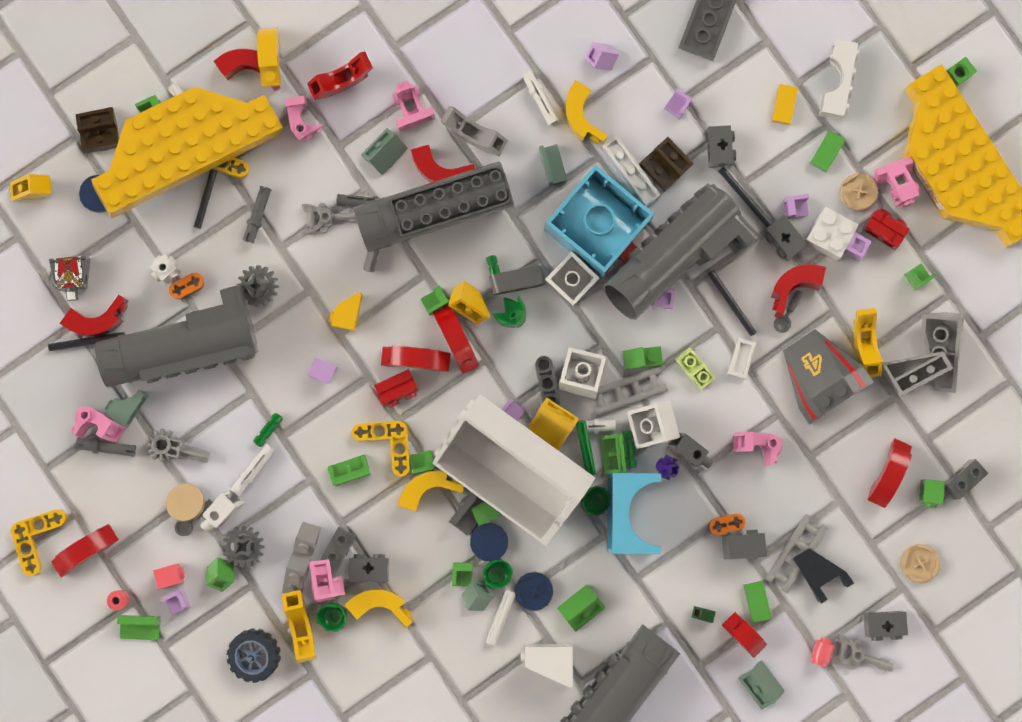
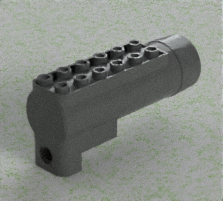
M498 161L391 196L374 199L354 207V212L365 247L368 252H372L513 207L514 202L501 162Z
M707 183L703 188L694 193L690 200L681 205L677 212L668 217L664 224L655 229L650 237L648 236L643 240L637 249L635 248L627 255L629 259L625 262V265L620 267L618 272L603 285L604 292L618 311L624 316L636 320L650 306H653L696 263L701 266L712 260L727 245L737 253L741 249L750 246L759 237V234L741 215L738 205L725 191L717 188L714 183L712 185Z
M242 284L220 290L223 305L185 314L186 321L97 341L95 343V355L104 385L108 388L139 380H147V383H153L162 379V376H166L169 379L177 377L183 371H185V374L197 372L200 367H204L207 370L215 368L220 362H223V365L235 363L237 358L242 357L243 361L254 358L255 354L259 351Z
M642 624L631 640L627 642L621 653L617 651L607 658V665L603 670L600 669L595 674V681L591 686H586L582 692L583 697L580 701L576 700L570 708L571 713L567 717L564 716L560 722H630L681 653Z

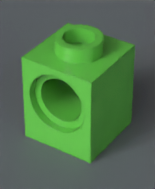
M964 57L947 70L956 87L977 72L967 57ZM955 70L960 71L962 77H957Z
M922 479L919 503H925V507L936 508L937 505L943 504L945 481Z

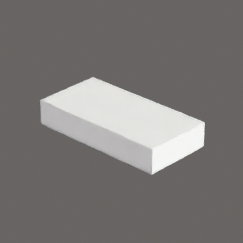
M737 338L727 375L746 380L756 346L755 342Z

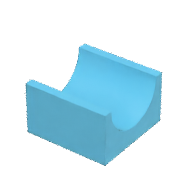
M595 164L545 222L544 231L569 252L572 251L597 276L603 279L631 242L650 224L655 214Z
M612 473L608 475V492L610 494V506L607 509L608 553L661 554V546L651 545L641 540L633 531L629 521V507L634 495L645 485L661 482V474Z

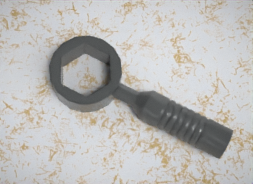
M796 290L787 307L786 314L782 317L788 323L786 329H779L776 323L780 318L774 320L773 327L777 332L784 333L791 328L789 315L794 312L803 295L801 291Z
M210 499L205 502L203 512L196 519H199L213 503ZM192 519L191 521L187 522L189 524V530L185 534L179 531L178 525L181 522L177 521L175 524L176 533L180 536H188L189 534H191V532L193 531L192 522L194 520Z

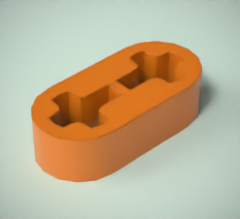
M191 273L173 282L169 287V293L175 299H184L204 287V278L198 273ZM194 277L200 279L198 286L194 284L188 286V284L193 282ZM176 286H178L179 288H182L184 286L186 287L183 290H181V295H178L177 293L174 294V292L176 291Z
M740 514L726 515L712 519L709 522L708 528L714 535H723L730 531H740L745 527V519ZM734 517L741 520L738 528L735 525L729 526L728 522L734 521ZM716 521L719 524L725 523L726 527L720 528V532L712 528Z

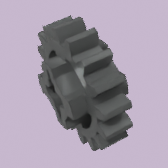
M256 265L255 268L249 266V271H242L244 277H238L241 283L237 285L242 284L245 300H248V305L254 303L255 307H260V304L266 306L267 301H274L271 296L278 295L274 290L279 288V285H275L278 278L272 277L274 271L268 272V267L262 268L261 265ZM260 284L261 287L256 288L255 285Z
M242 526L241 531L238 527H235V533L229 531L228 535L230 537L223 539L227 542L226 545L222 546L223 549L227 550L223 556H229L230 558L227 562L234 561V567H237L239 563L241 568H245L246 563L249 567H252V561L258 563L259 559L257 556L264 555L260 552V549L265 548L264 545L260 544L264 538H258L257 536L260 532L253 533V527H250L248 531L246 526ZM247 534L250 536L246 539H242L238 535ZM232 542L234 543V551H233V552L231 551V543H232ZM254 542L256 543V551H255V552L253 551V543H254ZM240 543H247V551H240ZM241 555H245L249 559L240 560L238 559V557H240Z

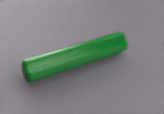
M585 420L577 421L576 428L584 468L594 476L596 475L587 424Z

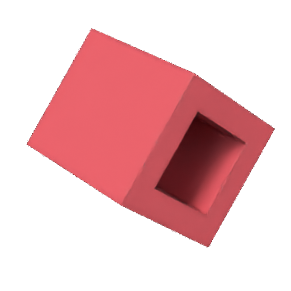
M179 563L153 570L158 589L183 583V578L186 577L183 566L180 567Z

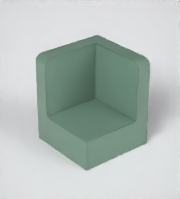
M472 580L462 593V598L467 610L484 611L494 598L491 587L487 586L484 581Z

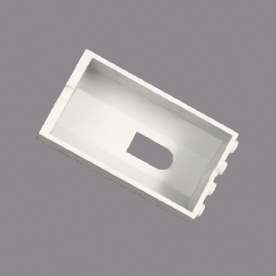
M479 395L476 400L471 399L466 406V410L463 409L457 417L458 422H455L449 430L451 435L448 433L441 442L444 446L440 445L435 451L434 455L436 458L432 464L546 546L581 501L595 480V477L485 397Z

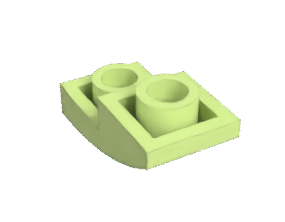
M689 347L675 358L679 366L700 390L715 379V376L705 363H702L692 348Z

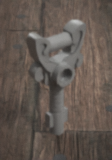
M320 203L318 207L302 204L303 210L307 213V225L303 231L306 235L315 233L318 230L322 233H327L328 227L332 226L333 221L350 220V222H357L354 210H349V213L332 214V211L327 208L325 203ZM314 213H318L320 217L319 222L316 225Z
M838 634L840 646L837 655L831 658V663L836 665L846 664L848 669L853 670L856 665L859 666L863 661L877 666L879 670L885 672L886 670H893L894 664L890 663V660L884 658L877 659L866 655L860 640L852 641L847 636ZM849 645L851 653L847 658H844L847 646Z

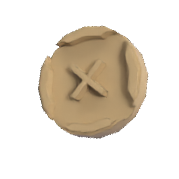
M855 173L848 176L842 182L840 197L849 209L863 211L870 208L877 200L878 186L871 176Z
M188 483L179 484L174 487L166 499V509L169 515L180 522H189L192 519L198 518L205 506L202 491L195 485Z
M916 544L904 551L900 565L902 572L908 579L913 582L924 583L936 577L940 570V559L933 548L928 545Z

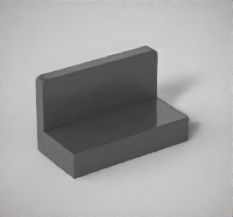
M471 492L449 522L465 535H468L477 524L470 509L485 501Z

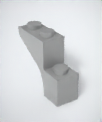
M302 522L295 539L293 553L286 567L282 593L301 590L303 593L310 567L309 562L312 560L318 543L321 527Z

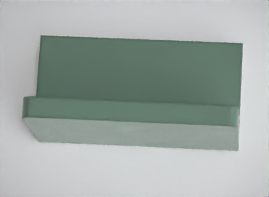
M386 128L361 156L383 175L408 148L394 132Z
M558 145L539 146V153L549 186L567 182Z
M762 660L738 678L761 710L774 704L785 692Z

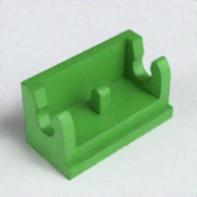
M623 434L600 436L604 475L626 473Z
M365 454L328 466L333 486L371 475Z

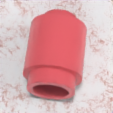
M124 590L113 591L107 597V605L112 610H122L130 604V596ZM116 597L120 600L119 604L116 602Z
M821 637L820 640L815 641L811 663L827 667L835 645L831 644L832 640Z

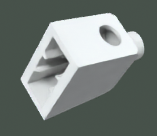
M231 490L221 493L203 513L205 520L201 527L209 533L214 527L223 526L245 502Z

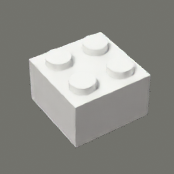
M825 206L820 211L805 241L808 244L807 246L837 261L842 257L859 225Z
M572 251L545 278L572 306L599 279Z
M569 347L559 382V390L596 399L606 356Z
M670 400L627 412L637 449L680 438Z

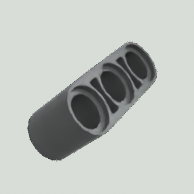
M541 265L489 276L493 295H501L545 285Z
M541 356L535 362V370L542 404L546 398H554L556 404L560 405L552 360L547 356ZM545 360L549 363V368L541 370L538 363ZM550 379L553 386L550 389H545L542 386L543 380Z

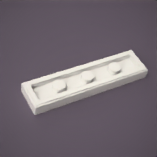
M618 135L602 145L604 151L643 205L647 207L661 197Z

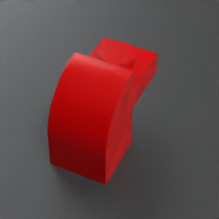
M736 612L722 624V627L753 658L767 646L763 638Z

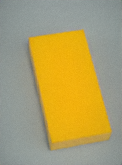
M779 84L772 122L786 125L791 124L798 87Z

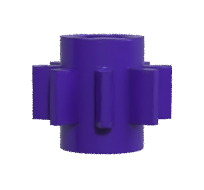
M665 455V458H660L656 463V470L659 471L658 474H661V477L670 480L671 477H676L680 470L679 465L676 464L678 459Z

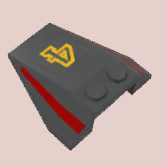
M816 329L783 350L798 408L809 425L854 394L875 383L863 365Z

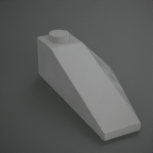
M949 312L923 313L921 334L926 354L944 351L954 367L953 370L933 380L936 391L956 393L964 314Z

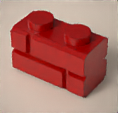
M877 208L864 226L863 231L896 250L910 229L906 227L907 223L903 220H895L890 217V212Z
M409 369L374 385L383 406H388L389 408L400 404L399 400L403 398L409 400L416 397V392L419 391Z

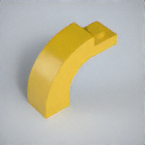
M278 27L258 29L257 54L262 87L281 85Z
M575 80L568 92L565 104L567 124L573 134L582 142L588 136L592 143L603 145L608 135L591 125L583 114V106L591 95V89Z
M875 308L856 310V318L853 319V339L857 362L864 366L870 377L882 376L883 365L876 340L877 311Z
M443 471L426 472L415 477L407 484L401 493L397 506L417 512L423 494L429 489L443 487L463 493L464 486L453 478L448 481V474Z
M384 589L364 591L354 596L344 605L357 620L371 608L384 607L392 611L406 628L413 622L411 619L413 615L408 609L401 608L406 601L396 593Z
M301 590L281 594L284 613L292 633L297 663L317 659L312 624Z

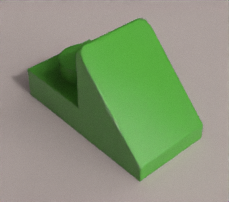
M661 346L639 347L622 351L625 370L663 366Z

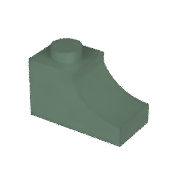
M138 390L128 399L120 400L115 398L110 400L105 408L107 410L105 415L122 426L129 427L149 395Z

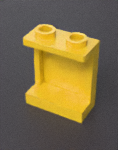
M546 398L527 429L559 451L579 418Z

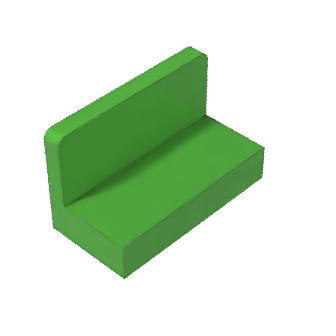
M585 585L557 609L576 632L606 607L588 585Z
M117 616V624H120L121 639H159L160 616Z

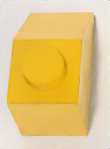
M28 174L10 182L11 201L39 199L51 195L52 184L50 182V175Z
M466 281L452 288L449 307L476 325L490 317L478 289Z
M357 292L335 306L334 311L330 312L329 322H331L333 328L352 332L356 331L363 299L361 292Z

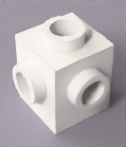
M165 254L157 256L150 266L153 270L152 276L158 282L162 280L166 284L174 281L181 271L177 268L178 262L172 256L168 258ZM166 265V269L164 271H161V269Z

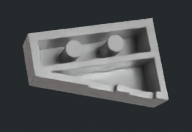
M944 351L883 362L885 370L901 397L954 369Z

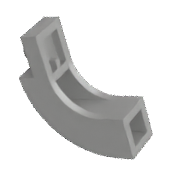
M453 106L448 107L441 120V123L453 135L484 152L500 157L508 142L498 131L475 123Z

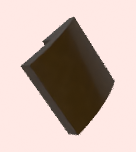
M113 107L75 114L83 154L117 147L120 137Z
M667 137L639 163V166L665 192L694 163Z

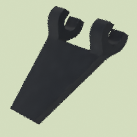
M810 548L793 557L818 603L822 604L828 600L820 587L836 577H840L844 587L848 588L854 584L846 571Z

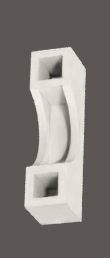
M836 39L833 42L829 62L839 71L840 85L838 89L825 93L822 97L819 116L841 120L845 115L847 116L850 106L847 104L848 97H851L853 86H850L851 79H854L856 75L854 63L858 61L860 50H857L858 43Z

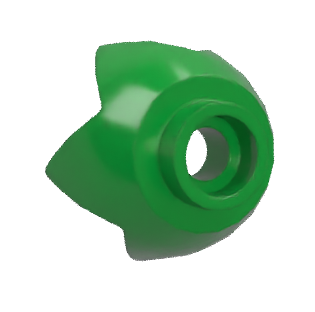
M518 296V302L504 297L505 312L493 313L492 315L503 327H521L526 321V308L522 299Z

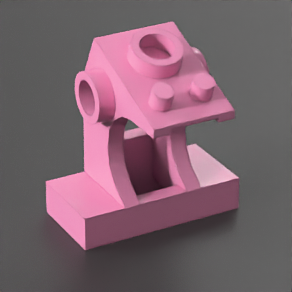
M407 81L397 84V88L394 89L395 93L392 96L395 104H400L404 118L396 120L400 132L435 119L432 107L422 110L418 97L421 95L417 85L414 86ZM414 99L417 109L407 112L404 102Z
M305 96L285 99L290 128L299 141L303 139L306 142L314 137L313 133L315 131L317 134L322 132L320 128L323 127V124L307 125L303 122L302 111L308 105ZM303 125L304 130L299 132V126Z
M911 157L875 169L874 180L877 186L889 183L892 188L890 194L895 202V207L899 206L900 209L907 205H912L920 192L918 183L914 182L909 174L912 173L913 169ZM902 177L906 183L898 185L895 179Z
M79 407L75 415L76 424L72 427V431H74L73 435L83 438L90 427L97 425L98 431L96 435L117 443L127 427L122 426L96 409Z
M747 431L733 433V452H752L754 446H759L764 452V466H773V463L776 464L778 461L776 456L782 451L781 444L783 440L771 433Z
M329 559L309 562L311 588L315 602L324 604L329 602V600L345 595L343 577H332Z

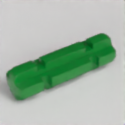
M496 256L486 257L487 264L490 266V275L500 273Z
M274 413L271 416V420L265 424L259 432L260 435H257L253 442L257 446L262 447L266 442L265 440L277 428L276 425L281 423L283 417L278 413Z
M631 430L623 431V439H625L624 452L627 458L625 460L626 468L637 467V461L634 459L636 456L635 443L632 441L634 437Z

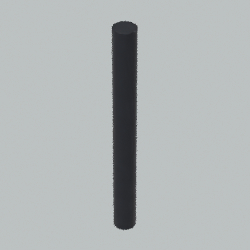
M211 169L194 223V228L197 229L202 227L218 172L214 169Z
M723 166L718 171L767 228L772 225L773 222Z
M714 270L709 272L708 276L750 337L757 333Z
M125 332L48 344L49 351L93 345L97 341L125 335Z

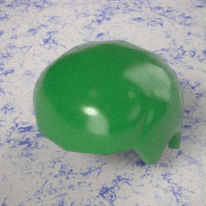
M590 487L581 499V506L584 512L592 516L604 514L610 506L609 492L603 487Z
M492 560L483 569V580L487 586L493 589H502L510 583L513 569L504 560Z
M329 602L318 610L316 622L325 631L337 632L343 629L347 623V612L342 605Z

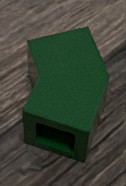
M694 606L691 618L713 623L716 611Z

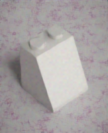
M524 644V649H521V662H524L526 668L567 687H573V647L571 644Z

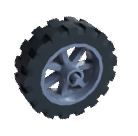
M251 628L247 631H242L230 642L226 654L228 655L227 663L230 664V670L236 674L237 678H242L245 682L252 681V683H258L259 681L266 680L278 668V663L281 660V656H279L281 650L277 646V640L273 639L270 633H265L262 629L255 630V628ZM249 643L250 650L243 647V645ZM254 643L260 645V647L255 648ZM262 648L264 649L266 655L261 654ZM241 651L246 653L247 656L242 658ZM259 658L267 659L266 664L264 666L259 660ZM254 662H256L259 668H252Z

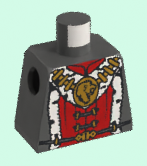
M87 256L49 259L56 289L66 291L67 301H77L78 290L87 289L90 258Z
M679 432L680 438L671 440L666 447L692 466H701L708 470L713 463V460L707 457L709 451L685 433Z

